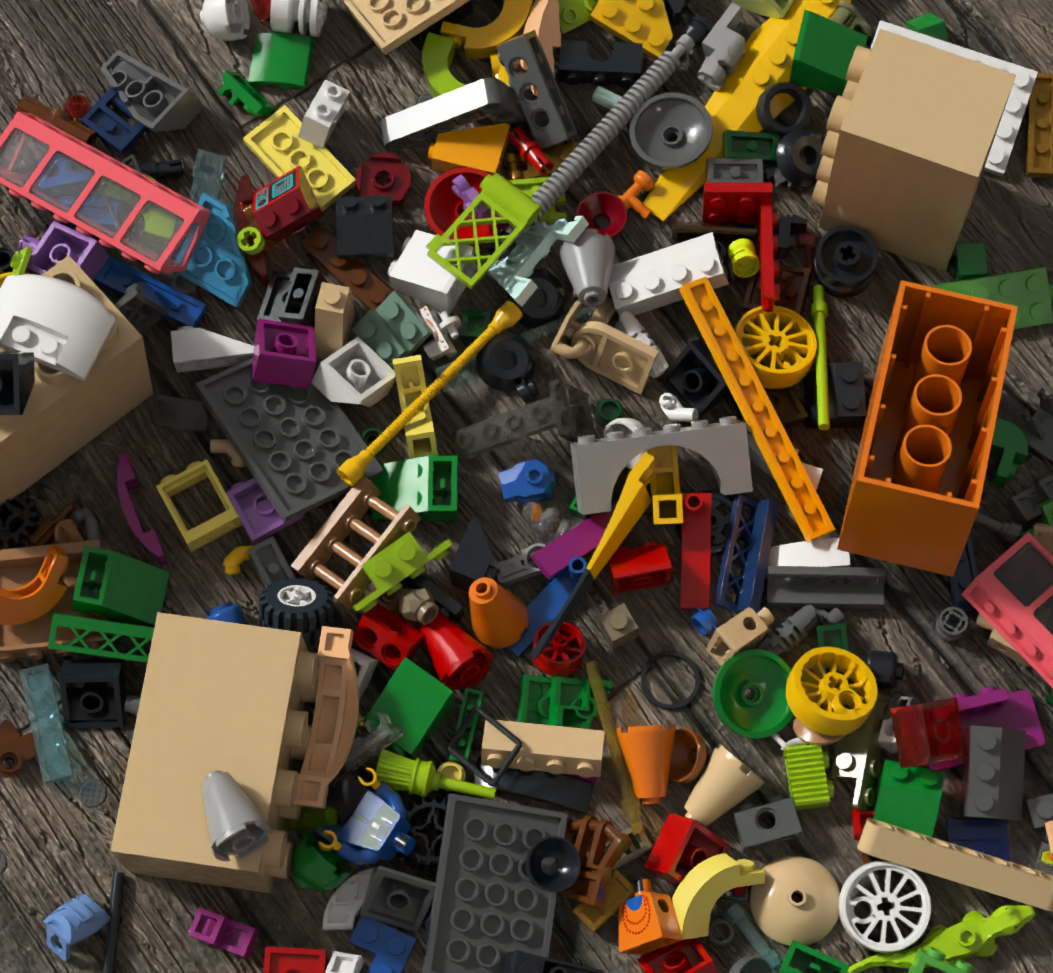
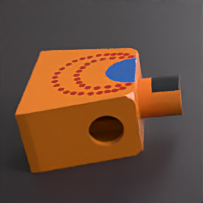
M650 879L635 880L633 882L635 897L623 901L619 905V953L641 956L682 941V934L671 897L667 894L652 892Z

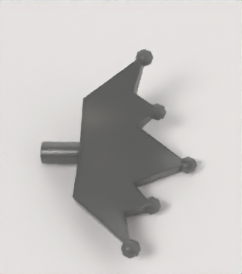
M772 165L763 171V175L767 176L766 180L774 178L776 182L775 187H779V185L785 182L788 183V187L794 185L782 175L778 166ZM797 186L799 191H803L802 187Z

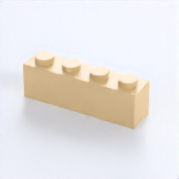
M486 720L482 742L481 765L501 768L516 744ZM496 720L522 742L520 751L508 768L520 769L522 771L549 772L556 775L572 774L586 778L601 776L605 731Z

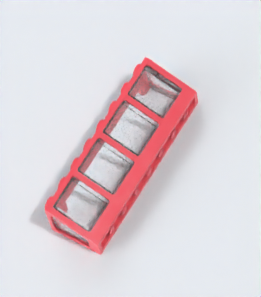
M17 112L0 136V186L3 184L8 187L10 194L32 200L31 205L43 211L47 209L52 211L55 219L64 223H69L70 221L77 225V231L88 236L93 234L99 237L98 242L112 249L117 247L122 250V256L133 261L140 260L144 262V267L153 273L160 274L161 271L168 274L185 272L212 211L32 113Z

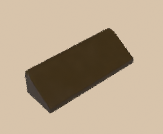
M672 221L671 240L687 241L713 232L715 239L721 243L731 244L737 239L744 238L749 239L755 244L757 228L755 225Z

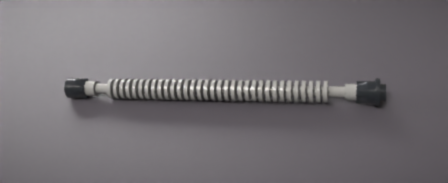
M692 16L689 19V24L681 32L682 36L677 40L676 47L671 52L664 51L626 94L623 95L622 99L613 106L586 138L559 165L555 172L550 175L546 182L537 189L531 198L542 206V210L531 226H535L542 216L547 213L574 181L579 178L583 171L588 168L592 161L599 156L623 127L628 124L636 110L645 101L650 99L676 69L680 67L679 58L701 44L712 30V25L704 16ZM508 225L505 230L501 229L497 235H510L515 228ZM523 233L515 239L498 260L503 261L516 247V241ZM494 242L486 245L491 255L495 252Z

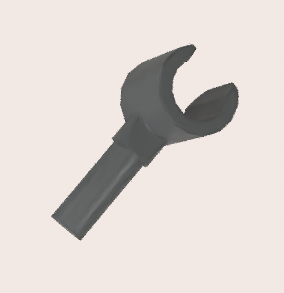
M815 607L817 615L823 619L826 625L844 622V614L835 607L828 613L824 609Z

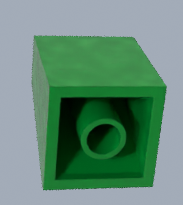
M804 10L789 82L801 87L843 95L848 81L846 74L857 45L871 49L866 47L868 36L814 12Z
M405 657L364 719L365 725L368 728L366 732L376 741L381 742L383 739L392 745L390 750L393 753L404 757L407 756L414 760L455 707L453 691Z

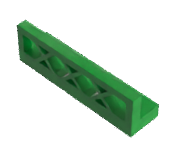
M53 613L48 649L148 663L149 657L141 646L152 639L154 627ZM57 627L70 628L77 638L68 645L56 644ZM76 629H82L87 631L84 632L82 635H79ZM91 631L100 632L106 643L98 649H91L82 638ZM105 633L117 635L109 640ZM121 635L129 636L136 647L128 653H120L112 642ZM134 637L145 638V640L139 644ZM80 641L84 647H77L72 645ZM109 645L114 652L102 649ZM139 649L143 656L132 653Z

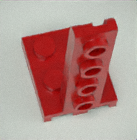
M704 182L702 222L713 224L723 222H738L740 224L759 222L761 308L766 312H773L774 301H779L780 284H774V276H779V259H774L773 252H778V235H773V228H777V211H772V183Z

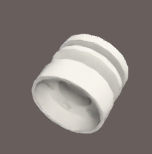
M271 0L270 25L272 31L291 34L295 23L298 22L301 35H306L310 29L311 36L319 37L327 17L328 0Z

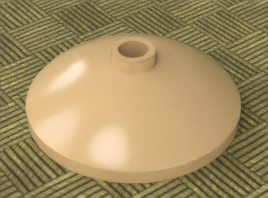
M803 856L782 857L772 861L762 869L766 872L765 883L752 885L750 893L751 913L758 928L768 938L785 946H790L792 940L808 946L823 939L832 930L839 917L838 901L840 891L831 873L820 863ZM799 893L802 895L803 900L800 903H796L792 900L791 895Z

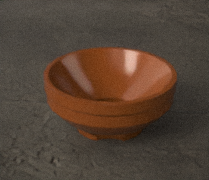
M680 728L675 733L669 778L675 782L688 783L701 774L709 760V754L707 753L705 741L698 732L688 728ZM697 751V759H696V763H695V765H694V764H693V756H694L695 752Z

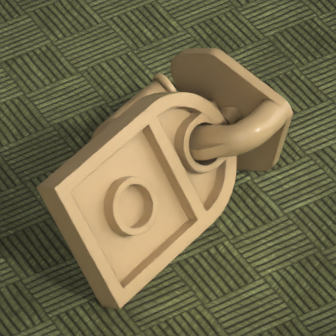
M573 289L572 297L575 298L577 295ZM606 297V300L598 305L590 320L583 324L576 322L581 307V302L577 300L566 315L550 351L567 359L577 358L587 368L641 395L646 387L659 350L607 325L616 312L611 298ZM568 338H572L571 347L565 344Z

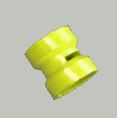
M743 238L737 239L729 245L728 256L731 260L734 274L741 278L755 275L760 268V262L756 255L754 243L749 239Z

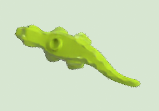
M1027 904L1005 905L995 910L987 918L982 916L983 914L979 911H970L963 917L960 923L949 928L940 924L935 925L926 935L925 940L918 946L903 951L873 955L850 966L847 973H859L877 966L910 969L919 947L928 950L929 947L936 948L946 954L945 959L954 963L958 959L963 961L974 955L978 957L992 956L997 950L995 939L1018 932L1027 922L1033 919L1035 910L1033 906ZM926 963V965H925L924 968L933 967V966H931V965H929V964Z

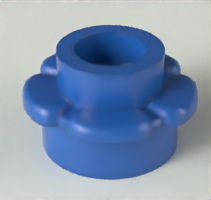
M697 608L695 610L696 614L691 617L694 627L702 635L715 632L717 629L715 625L717 623L716 616L709 609L703 611L701 608Z

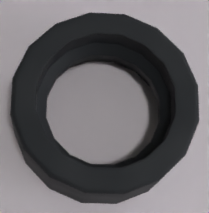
M780 82L766 89L760 95L756 105L757 119L761 127L768 133L779 134V137L785 136L791 131L802 130L809 122L812 113L811 100L807 92L799 85L792 82ZM779 93L789 94L798 106L797 119L790 125L778 124L770 113V101Z

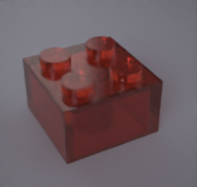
M957 697L890 708L901 768L931 765L967 757Z

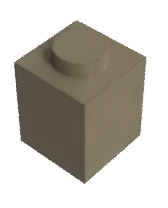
M625 603L598 617V627L612 651L638 637L639 627Z

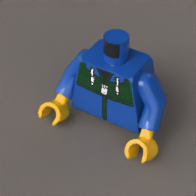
M366 768V770L373 774L371 782L366 783L361 777L358 778L363 786H371L374 790L373 792L368 790L338 836L341 842L337 841V836L330 830H326L322 834L330 837L332 844L325 845L320 841L318 842L321 850L330 851L334 849L337 855L357 865L376 863L379 860L388 862L392 860L397 850L408 855L415 846V839L407 835L411 825L405 820L407 811L401 797L384 781L379 782L376 772L372 768Z

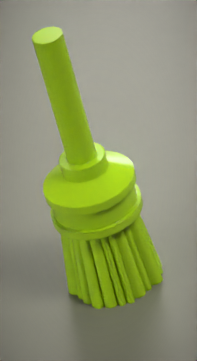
M382 749L376 769L379 782L384 781L393 790L408 791L409 795L415 794L424 798L432 790L438 791L440 788L494 800L497 790L496 788L442 777V773L436 772L433 761H422L420 758L412 760Z

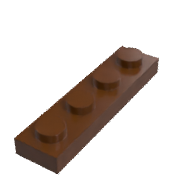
M321 225L300 243L301 248L342 286L350 287L351 294L368 310H376L392 293L358 259H338L337 240Z

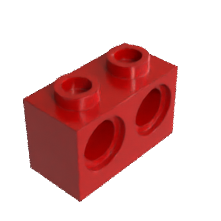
M378 603L362 615L352 641L364 651L379 659L387 667L396 671L405 657L413 661L425 635Z

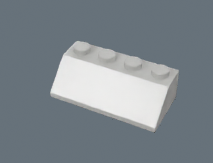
M711 232L613 265L609 289L619 316L626 310L635 316L683 300L679 291L680 287L707 276L713 289L728 285L729 283L714 234Z

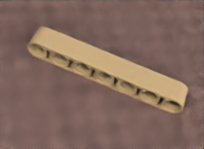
M871 818L866 820L857 848L868 855L1053 912V875L883 821Z

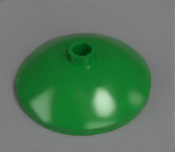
M761 649L744 650L727 659L717 672L713 684V703L722 723L735 734L752 739L766 738L781 731L794 715L786 699V683L791 672L788 664L776 654ZM746 689H750L752 693L750 699L745 697Z

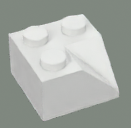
M356 337L320 363L311 383L331 402L361 404L371 407L388 395L396 378L394 370L359 337Z

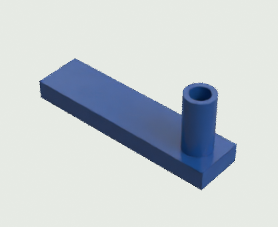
M579 556L573 557L569 562V568L558 574L526 607L529 613V626L520 635L522 638L517 643L506 647L517 659L533 645L537 629L545 623L554 621L587 567L584 558Z

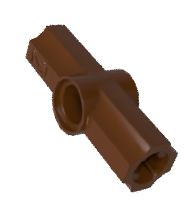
M29 96L21 98L17 104L15 115L17 112L32 113L93 147L95 146L98 136L96 131L75 121L63 109L55 106L50 108Z

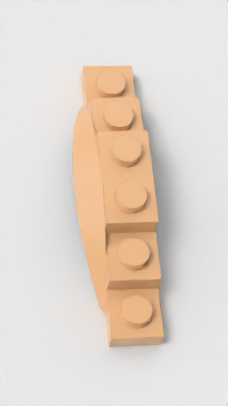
M322 626L318 649L319 671L314 717L301 772L298 774L294 805L325 809L329 783L333 781L343 767L354 741L359 715V688L356 669L350 654L354 633L351 629Z

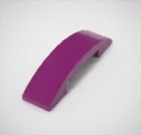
M126 453L121 454L117 468V490L122 511L141 546L157 562L165 565L168 561L155 529L144 533L129 493L130 490L138 488L139 484Z

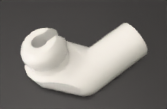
M664 393L660 396L659 403L661 408L671 421L693 422L698 420L699 413L696 408H684L671 393Z

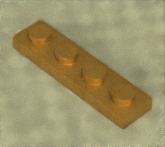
M1037 73L1028 100L1026 177L1053 179V73Z

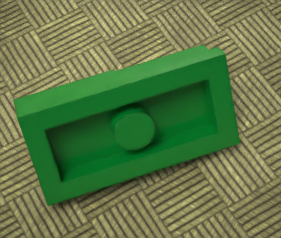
M229 71L223 73L222 81L224 84L219 89L218 94L226 97L232 91V98L228 102L230 105L237 106L242 101L244 109L253 116H269L275 107L239 73Z

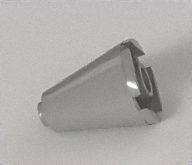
M592 228L585 229L574 243L565 241L563 245L561 243L559 246L560 260L581 304L589 307L598 306L606 300L615 256V246L611 237L606 233V236L599 234L596 229Z
M218 770L209 773L201 784L211 850L214 857L220 861H231L230 855L238 854L239 858H243L258 851L269 841L268 833H273L270 824L228 772Z

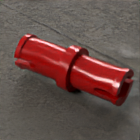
M517 127L513 129L519 138L510 132L508 140L518 149L520 157L525 162H529L539 175H547L548 173L542 165L551 171L554 166L553 162L541 151V146L536 141H532L522 128Z

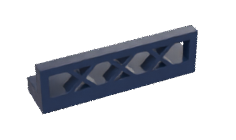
M740 494L734 496L715 595V606L737 614L748 607L752 608L755 613L759 612L778 511V501L769 498L758 502ZM742 505L752 508L751 518L747 522H745L741 514ZM742 531L746 539L745 547L741 550L736 542L737 533ZM737 558L741 566L740 574L736 577L731 569L732 560ZM729 586H732L736 594L735 603L725 600L726 589Z

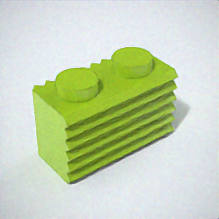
M816 745L785 748L783 754L789 792L796 811L828 807L830 798H834L833 782L826 779L825 769L830 767L828 752L822 751L821 746Z

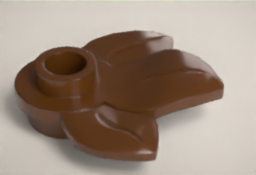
M4 720L0 724V776L4 778L17 776L22 771L24 762L29 761L35 756L38 749V735L36 732L20 737L19 732L10 721ZM10 759L13 761L14 766L6 768L3 765V761Z

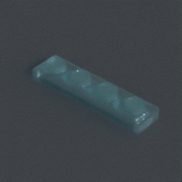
M46 663L19 670L43 783L46 785L74 777L49 664Z

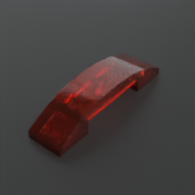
M248 174L242 175L235 197L234 220L238 234L243 228L248 227L245 212L253 211V191ZM249 236V237H248V241H249V242H248L247 244H248L249 246H251V241H250V236ZM263 250L255 255H249L244 252L246 262L253 274L264 286H268L270 281Z

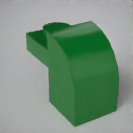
M996 418L990 455L1000 457L992 484L1004 487L1007 478L1013 479L1017 465H1023L1028 454V442L1018 426L1009 421Z

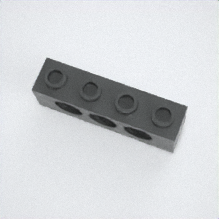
M532 30L498 45V59L507 71L509 85L518 97L520 111L528 121L533 141H536L541 146V149L567 140L578 133L536 31ZM521 59L526 62L528 70L522 68L520 64ZM531 85L537 88L538 96L533 94ZM542 111L548 114L549 122L544 120Z

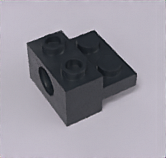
M294 268L292 273L273 271L257 321L258 319L311 326L314 327L315 333V307L322 282L328 283L320 270Z

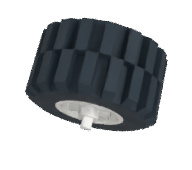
M304 578L278 580L277 583H271L260 594L259 626L301 632L306 647L318 645L320 643L322 626L333 627V594L331 591H328V587L320 585V582Z

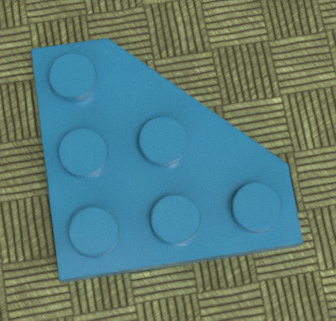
M203 193L198 204L212 212L185 272L175 273L237 308L241 306L252 284L244 252L237 244L238 231L232 210L226 203L208 193ZM198 223L193 224L171 259L182 263L199 225Z

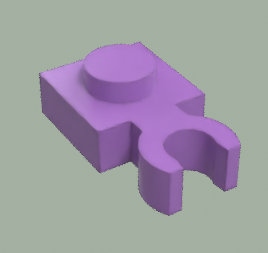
M459 175L452 180L454 184L452 190L464 201L463 209L465 210L479 193L474 187H470L462 175ZM481 203L474 211L475 219L490 218V209Z

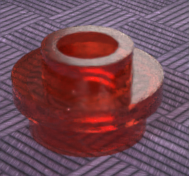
M81 95L67 97L63 105V110L73 118H82L91 109L88 98Z

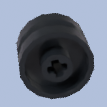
M841 226L828 231L819 241L813 264L814 278L818 285H822L824 291L829 295L839 298L854 297L863 293L871 284L879 258L877 245L869 234L856 227Z

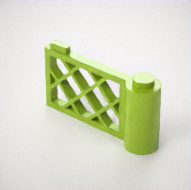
M495 173L493 176L488 174L480 184L481 193L442 236L436 234L426 245V248L429 250L427 256L470 289L478 283L522 231L527 229L536 220L542 210V206L499 173ZM482 203L491 210V218L475 219L474 211ZM508 223L515 229L510 235L498 236L496 224ZM492 224L494 236L477 237L476 225ZM461 226H472L474 238L458 239L457 230ZM495 243V252L492 255L480 256L478 244ZM475 244L476 256L460 258L458 245ZM443 246H455L456 258L444 259L437 252ZM477 262L478 271L471 279L461 272V264Z

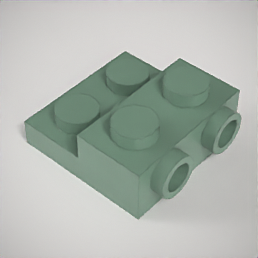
M396 290L376 310L370 309L352 328L356 333L354 339L359 337L393 370L392 359L410 357L433 333L432 329L401 292Z

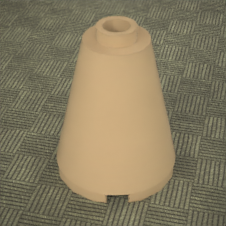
M719 743L715 747L684 806L688 811L684 816L692 818L707 827L758 790L765 782L731 751Z

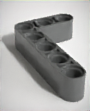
M485 78L389 115L380 122L384 148L389 151L405 149L434 138L439 133L452 131L486 117L497 124H510V132H515L513 129L517 127L526 130L530 126L520 111V102L516 93L497 78Z

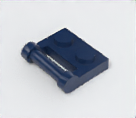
M111 88L80 120L82 125L96 131L100 139L123 156L150 129L138 122L133 127L109 109L110 106L115 105L136 121L119 97V92Z

